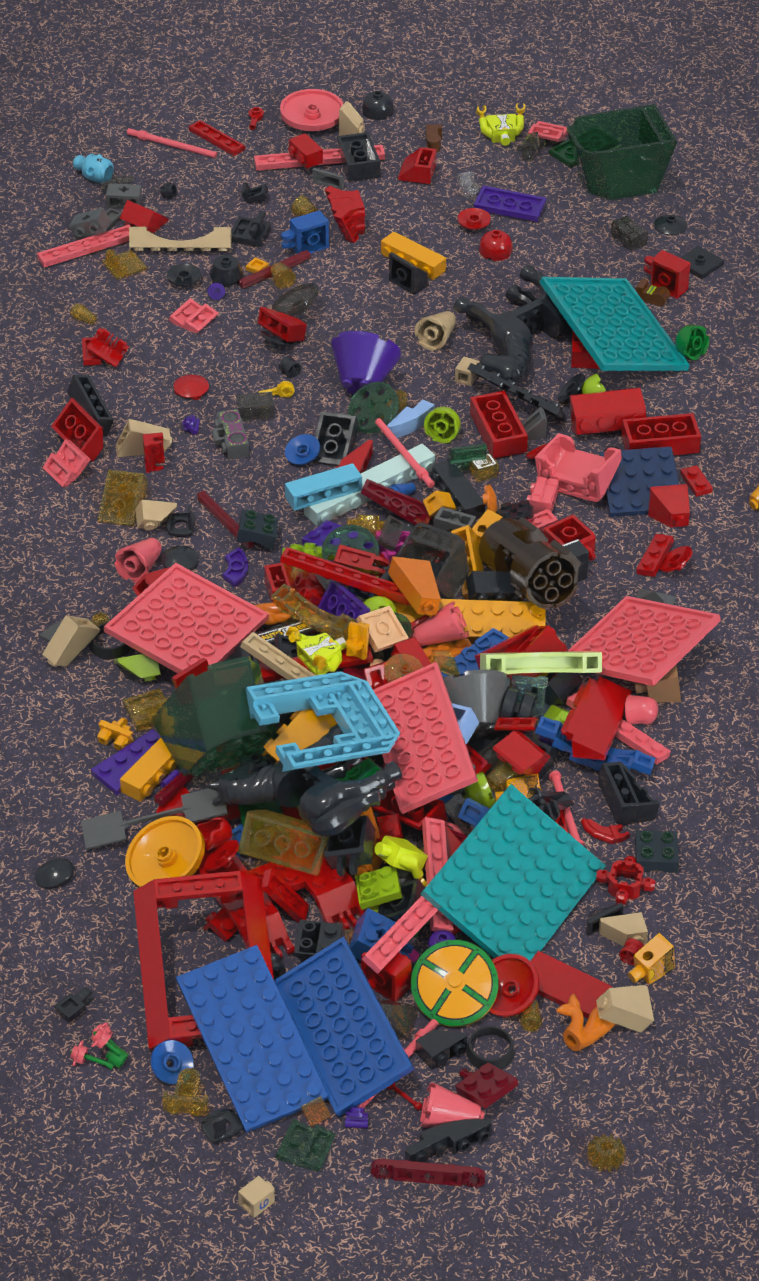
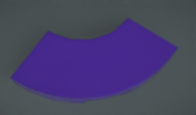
M240 548L225 555L228 569L222 574V578L234 588L242 583L248 572V560Z

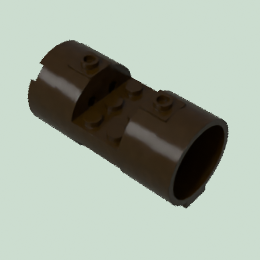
M521 517L519 520L511 518L498 520L491 524L483 533L479 543V555L483 564L491 571L510 572L511 585L516 589L514 593L521 600L525 598L543 609L558 608L566 604L578 588V567L582 563L571 551L557 541L553 540L551 543H548V538L525 518Z

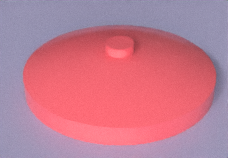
M299 90L289 94L282 100L280 115L282 120L293 128L304 131L325 130L339 123V109L342 107L343 102L337 95L325 90Z

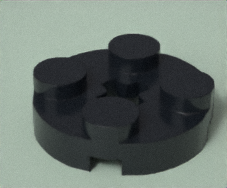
M522 500L514 504L510 502L500 505L501 509L496 513L502 516L503 519L519 520L521 517H529L531 519L534 516L533 506L530 505L529 500Z

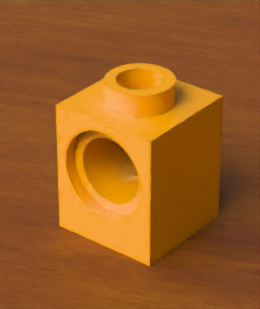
M436 490L423 500L429 516L432 517L437 515L441 507L451 510L456 509L450 493Z

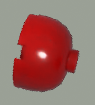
M501 230L486 232L479 244L480 255L485 259L487 257L491 258L492 261L508 259L513 251L510 236Z

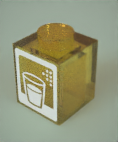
M490 453L470 459L469 472L477 483L497 477L499 464Z

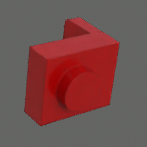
M223 908L217 913L212 911L205 918L207 923L203 926L205 931L210 927L225 942L237 930V927Z

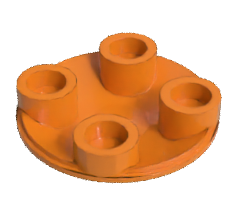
M490 484L485 485L483 504L487 505V509L497 513L498 504L494 489Z

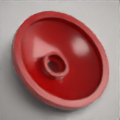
M504 954L494 958L492 962L498 974V993L489 1012L500 1017H511L520 1014L533 1003L538 994L540 985L538 971L531 961L518 954ZM513 988H516L513 993H510Z

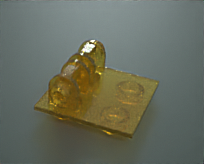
M108 249L106 251V259L101 260L116 279L147 269L146 265L132 250L115 255L114 250Z

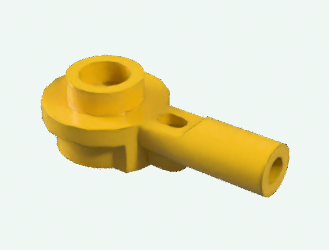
M282 381L275 388L259 391L260 398L273 395L291 397L294 394V386L289 381Z

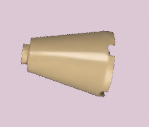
M445 311L422 318L415 326V336L418 337L420 345L431 351L442 348L456 324V317L452 312Z

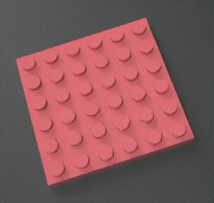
M175 563L104 626V632L176 673L183 671L202 658L207 659L212 673L234 652L236 647L269 619V613Z
M626 596L568 651L602 652V672H597V674L654 686L721 619L720 615Z

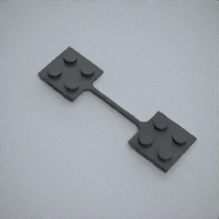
M204 789L181 795L183 806L180 808L128 821H123L121 811L82 820L81 825L85 848L89 850L127 840L125 829L128 826L178 813L185 814L186 819L193 823L227 815L226 805L224 803L214 806L212 802L218 797L216 791Z

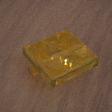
M160 688L123 699V706L137 731L175 720L174 713L169 706L172 705L170 697L165 698Z

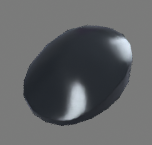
M66 858L52 859L38 868L35 873V881L43 889L59 888L71 880L74 866Z

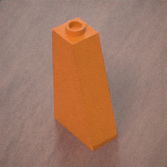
M392 556L388 571L391 579L417 614L436 616L441 598L430 561Z

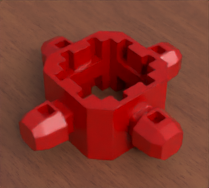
M627 856L624 861L618 860L614 862L611 872H608V870H598L596 875L598 882L609 883L608 892L611 896L616 897L615 901L617 904L622 903L623 905L627 903L628 899L634 900L638 898L641 889H644V891H654L656 883L654 879L643 878L644 868L636 863L634 856ZM624 875V878L631 879V877H634L636 881L628 885L627 882L622 881L617 883L618 880L615 879Z

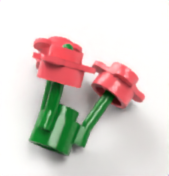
M106 1022L103 1025H98L93 1030V1035L91 1036L93 1044L91 1047L93 1048L96 1045L101 1049L106 1045L109 1048L105 1056L108 1061L88 1055L89 1048L83 1046L84 1041H81L79 1046H74L73 1050H71L70 1058L74 1059L72 1065L74 1067L76 1063L83 1065L85 1059L112 1070L114 1066L119 1069L129 1054L110 1039L113 1032Z

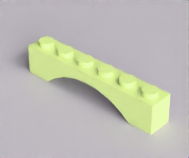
M602 652L480 653V670H496L506 674L544 672L597 673L602 672Z

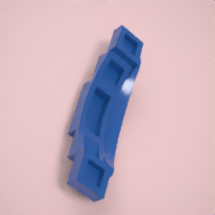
M541 716L535 733L542 737L553 739V747L571 753L569 760L591 767L596 771H600L602 763L622 762L629 770L632 768L640 773L650 775L656 758L639 750L609 748L605 760L573 757L572 740H567L566 735L561 734L563 724L560 721Z

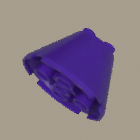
M341 332L338 337H333L331 341V348L341 384L347 389V393L353 395L357 393H364L368 396L374 395V391H376L401 358V350L394 342L389 339L386 342L379 339V335L370 332Z

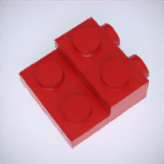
M301 571L296 576L293 584L302 606L316 611L327 587L320 585L318 578L314 574H307Z

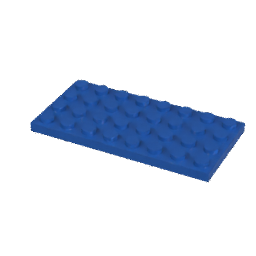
M344 937L274 980L338 1117L346 1114V1111H350L351 1107H357L415 1070Z
M257 945L176 977L177 984L236 1114L244 1126L245 1133L328 1100V1094Z

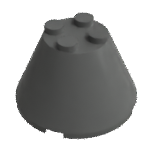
M496 670L464 671V676L454 678V675L443 678L451 702L472 708L480 722L471 737H484L496 731L494 727L497 719L500 718L504 699L511 683L510 677L507 678L506 673Z

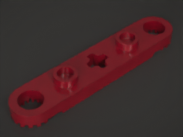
M376 1159L371 1163L370 1172L373 1177L376 1176V1179L379 1177L384 1180L386 1178H393L394 1181L451 1186L467 1185L469 1187L471 1185V1187L475 1186V1188L477 1186L481 1187L485 1183V1172L478 1167L391 1159Z

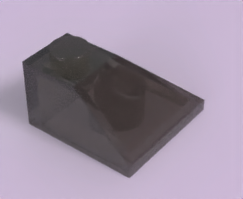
M377 998L399 1040L410 1041L419 1010L417 1005Z

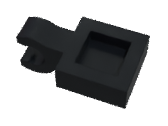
M85 987L76 996L72 993L68 994L54 1005L55 1011L69 1023L86 1010L85 1006L94 1000L90 996L92 991Z

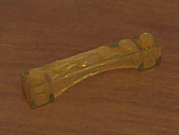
M283 584L271 596L281 613L291 615V618L320 633H327L334 640L343 637L347 641L349 623L351 621L356 622L355 619L343 613L340 616H336L320 609L301 596L294 588Z

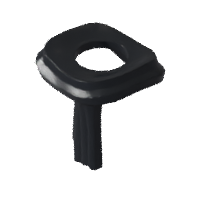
M188 505L187 513H172L169 515L166 530L171 536L185 537L192 534L195 525V515L192 513L191 506ZM178 521H184L188 524L183 529H177L173 525Z
M232 1109L211 1112L202 1119L200 1125L208 1140L216 1144L240 1134L244 1129L242 1122ZM228 1122L231 1128L226 1130V1125Z

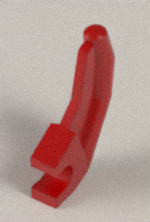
M583 818L581 820L584 831L595 839L615 844L630 838L628 831L619 833L623 830L621 824L605 827L591 819Z

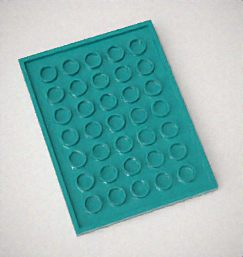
M541 277L539 283L601 371H688L690 364L676 349L674 342L627 278Z
M510 784L420 895L493 958L504 954H518L531 961L535 954L542 950L596 880L597 871L603 870L606 865Z

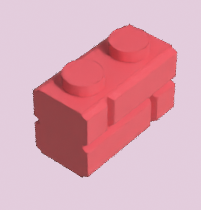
M538 476L536 482L531 484L530 494L532 495H528L527 500L533 506L534 514L549 509L552 513L558 494L559 481L557 479H547L546 477Z

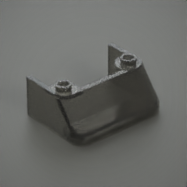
M418 523L414 526L396 557L427 560L430 563H434L435 560L445 562L435 581L438 591L448 599L456 597L469 575L464 539L459 535L425 523Z

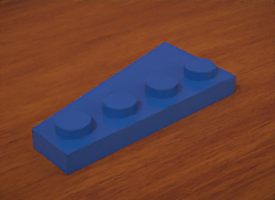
M492 628L478 638L469 648H464L455 658H450L446 661V664L440 668L443 678L454 675V678L464 676V671L479 670L474 656L510 637Z

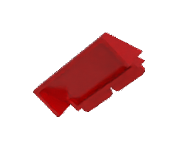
M601 676L598 681L589 678L588 682L581 684L573 702V706L576 709L569 711L561 729V734L566 735L567 740H572L573 757L605 760L625 713L626 698L628 695H632L631 690Z

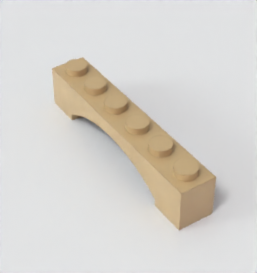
M129 227V247H133V251H143V247H150V251H160V247H167V251H177V248H184V251H194V248H201V251H211V248H218V251H228V248H231V227H214V231L203 237L185 241L161 238L147 231V227Z

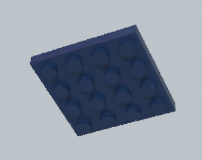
M672 447L621 450L622 460L605 493L610 517L648 514L650 487L679 485ZM599 452V456L604 457V452Z

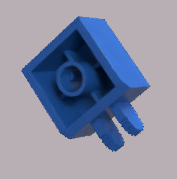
M320 210L290 219V230L281 233V239L284 240L281 242V246L284 249L292 248L296 254L305 250L313 253L329 248L328 219Z
M367 908L356 923L349 945L355 957L361 960V955L364 952H368L396 922ZM407 943L399 953L406 955L410 959L408 954L413 952V946Z

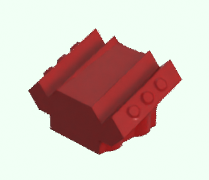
M329 186L325 189V192L332 207L333 216L345 239L355 243L359 239L358 234H364L365 207L359 190L342 191Z

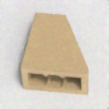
M128 419L116 443L117 457L144 455L143 434L163 432L165 453L167 447H170L172 443L170 430Z
M66 615L42 655L48 659L47 662L52 666L66 667L101 629L89 619Z
M648 986L609 988L596 1000L599 1018L637 1032H643L654 1022Z

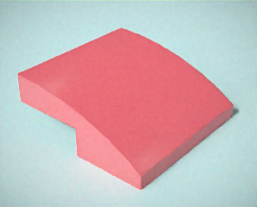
M538 121L532 125L528 135L561 142L568 134V127Z
M190 298L170 315L169 321L191 332L199 333L219 313L206 303L201 306Z
M65 439L57 454H50L43 469L62 487H66L81 474L91 459L71 440Z

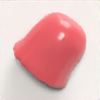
M628 695L625 702V717L628 723L632 725L651 724L655 721L658 715V704L655 699L646 696Z

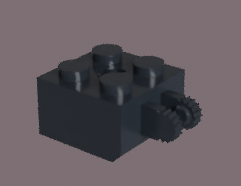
M368 815L360 816L351 827L333 837H325L324 856L331 868L337 869L339 876L345 875L346 867H349L350 874L354 875L358 872V866L372 864L376 829Z

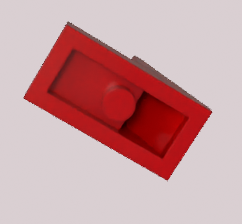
M399 813L377 817L380 834L377 842H381L384 836L403 839Z

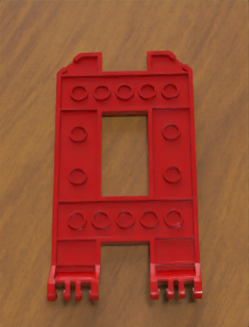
M240 764L221 771V775L234 770ZM185 786L178 790L163 805H159L156 813L182 807L181 795L189 793ZM226 802L227 815L219 817L224 818L226 821L239 817L238 804H228ZM281 805L289 844L274 846L282 856L279 859L248 871L235 855L233 857L234 861L229 867L207 871L204 868L205 861L216 848L204 851L202 862L196 871L198 875L242 871L259 877L263 881L264 872L272 869L294 891L306 887L315 899L323 921L328 923L339 921L340 924H343L345 932L350 930V925L353 929L356 926L357 919L353 915L358 914L361 917L366 909L362 910L360 907L354 880L347 871H345L344 876H339L337 869L331 868L324 856L325 843L302 820L296 807L288 808ZM178 813V814L170 815V816H180V817L186 818V817H185V814H183V813ZM213 818L195 822L194 824L198 825L201 823H206L212 820ZM263 891L271 954H279L282 958V952L277 946L283 945L285 952L291 955L294 953L295 947L288 937L278 910L271 902L273 899ZM215 896V899L239 930L244 945L248 949L242 900L221 904L220 896Z

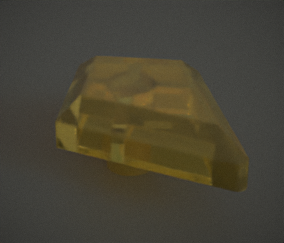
M432 649L431 664L437 662L441 672L459 677V671L452 651Z

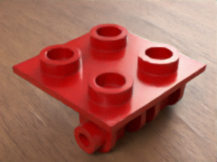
M99 328L86 349L116 368L129 346L122 339H119L116 344L115 342L118 337L113 342L111 339L114 334L108 338L111 332L105 328Z

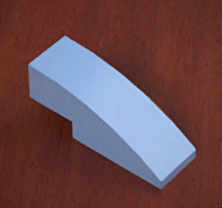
M422 400L413 409L406 407L387 427L397 438L410 434L424 426V419L430 411L435 409V404Z

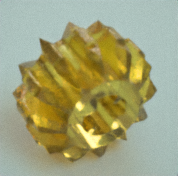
M602 1133L601 1138L594 1136L593 1140L588 1144L587 1158L591 1161L592 1167L598 1166L599 1171L606 1168L610 1173L612 1167L618 1170L620 1164H623L626 1148L622 1144L621 1138L614 1139L613 1133L609 1137L605 1136L604 1133Z

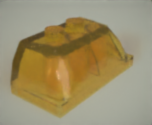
M252 810L246 814L238 853L313 875H319L328 837L315 834L311 827L303 820L269 810Z

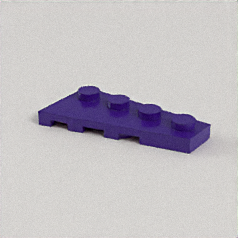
M152 729L93 767L91 774L118 796L121 792L120 778L162 736Z

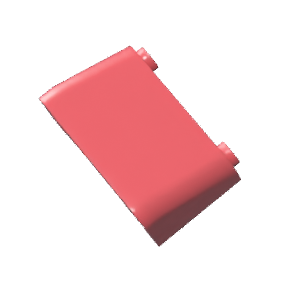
M559 433L535 456L537 475L547 479H557L559 481L558 492L593 502L600 501L605 495L622 460L620 449L608 448L604 452V457L576 450L573 439Z

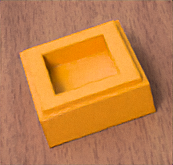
M254 258L245 266V270L255 273L269 267V263Z

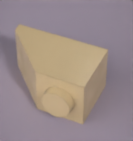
M346 101L339 109V136L364 133L363 118Z
M141 500L135 508L137 528L148 531L156 529L172 514L177 507V503Z
M642 912L600 918V935L623 947L629 938L637 939L643 945L647 944L648 930Z

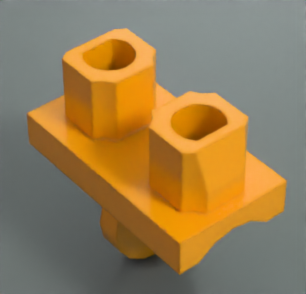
M351 621L349 623L348 640L345 645L347 656H355L361 660L367 658L370 624L361 621L358 623Z
M121 718L118 722L113 721L112 723L101 720L99 723L100 731L97 736L98 742L107 745L112 738L115 740L113 743L114 748L119 751L134 742L133 732L131 731L132 727L127 726L128 720Z

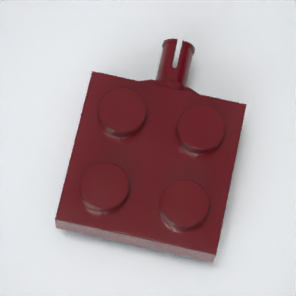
M487 1063L472 1073L465 1068L460 1070L459 1076L464 1079L456 1084L455 1088L458 1095L486 1109L519 1084L516 1077Z

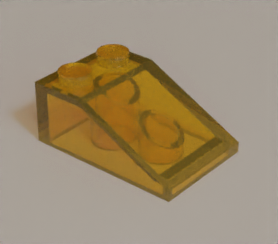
M108 470L97 519L98 522L134 526L136 522L135 508L141 500H145L148 480L144 473Z

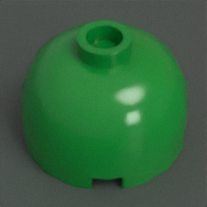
M700 325L684 326L676 336V349L687 359H700L698 357L704 355L709 346V336L705 332L707 329Z

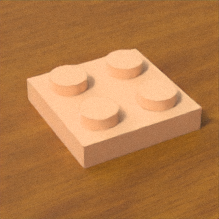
M390 606L360 615L356 619L357 622L361 621L370 624L368 641L374 652L393 647L395 643L409 639Z

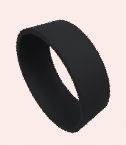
M103 623L97 626L101 630L96 636H98L101 633H104V626L107 623ZM94 638L90 641L91 652L102 659L113 660L121 658L131 650V647L125 643L115 648H104L94 642Z
M484 1026L471 1034L466 1055L470 1063L478 1069L490 1063L502 1070L514 1058L513 1041L510 1034L504 1029L496 1026ZM483 1035H496L505 1039L510 1044V1049L501 1058L485 1059L473 1051L471 1043Z

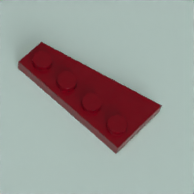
M366 479L361 494L419 528H427L431 516H429L424 502Z

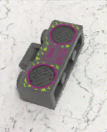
M238 409L218 412L217 419L214 420L215 428L211 430L215 445H221L222 453H226L228 460L249 457V442Z

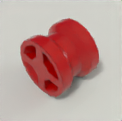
M634 938L627 939L624 943V948L619 952L620 959L624 963L634 966V955L644 947L643 943Z

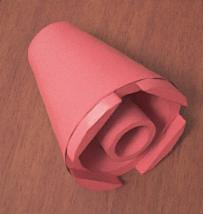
M148 538L121 548L115 554L116 562L114 564L117 572L123 579L128 580L130 578L134 580V583H137L144 574L149 573L162 551L160 542L155 538Z
M454 601L440 609L436 616L432 615L414 628L415 633L412 636L416 637L421 646L469 637V631H464V627L467 626L459 607H454Z
M430 1082L427 1088L430 1096L424 1098L420 1127L431 1128L452 1121L483 1119L484 1111L481 1110V1106L436 1083Z

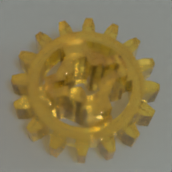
M357 514V519H347V528H356V531L362 534H375L378 530H388V521L379 520V515Z

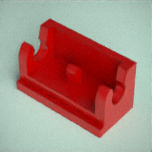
M163 432L143 434L146 473L164 469V466H155L157 463H165Z

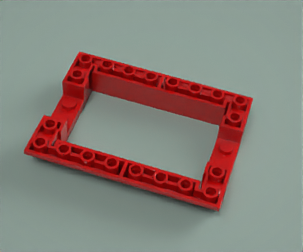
M242 871L154 879L133 891L149 1051H153L157 1045L168 1040H175L181 1042L186 1047L193 1046V1039L202 1038L192 1015L168 1018L157 908H178V900L220 896L221 904L242 900L248 948L255 945L258 946L274 980L261 878Z

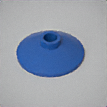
M303 434L296 436L287 444L285 456L294 465L308 464L319 454L320 443L313 435Z
M175 1040L164 1041L157 1045L152 1052L150 1060L155 1076L160 1081L171 1085L184 1082L191 1075L194 1065L190 1050L184 1044ZM167 1061L172 1062V1068L167 1066Z

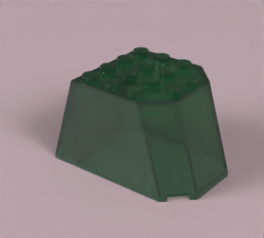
M655 104L577 116L575 122L567 127V134L577 169L589 193L609 200L656 193L677 145L675 136Z
M249 656L213 663L207 666L208 671L196 677L194 674L187 676L151 718L152 723L184 776L191 774L192 776H197L207 770L214 772L224 766L228 768L234 767L240 763L239 757L263 752V746L277 735L274 723L259 725L255 718L251 719L246 687L264 684L257 660L252 661Z

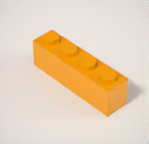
M392 232L381 240L382 255L389 258V253L392 252L427 272L428 278L432 280L446 271V257L396 232Z
M469 525L451 531L462 595L469 600L466 578L472 571L484 570L479 555L477 535Z
M168 730L120 778L121 792L139 802L145 797L150 796L153 789L158 784H161L166 775L175 770L177 764L182 759L187 758L189 754L188 739Z

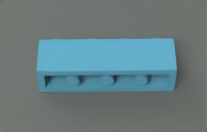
M353 463L285 483V498L294 511L362 491V476Z

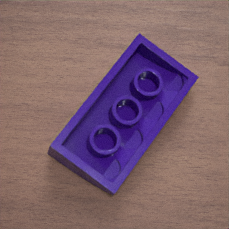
M331 579L316 612L348 640L349 623L351 621L358 623L356 621L358 616L369 613L370 608L340 582Z

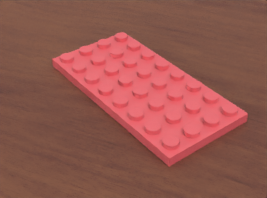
M437 662L373 690L400 731V736L390 752L382 755L385 765L394 761L401 770L402 779L395 782L396 788L393 790L402 814L478 781Z

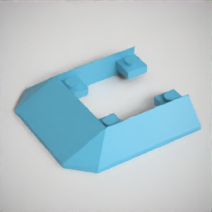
M343 672L246 687L251 719L255 718L259 725L278 723L279 714L313 709L317 716L332 714L344 733L335 735L333 739L334 744L300 750L296 742L277 745L275 752L283 764L282 772L389 753L400 736V731L368 681Z

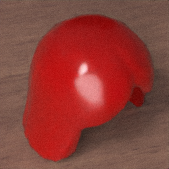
M217 817L209 822L196 825L203 835L205 851L218 848L232 838L231 825L224 818Z

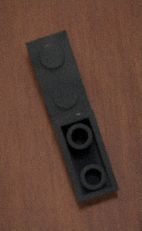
M465 1119L431 1127L420 1132V1142L405 1149V1160L426 1162L427 1159L434 1155L443 1154L447 1149L453 1155L458 1152H465L470 1146L477 1142H484L491 1136L492 1122L490 1119Z

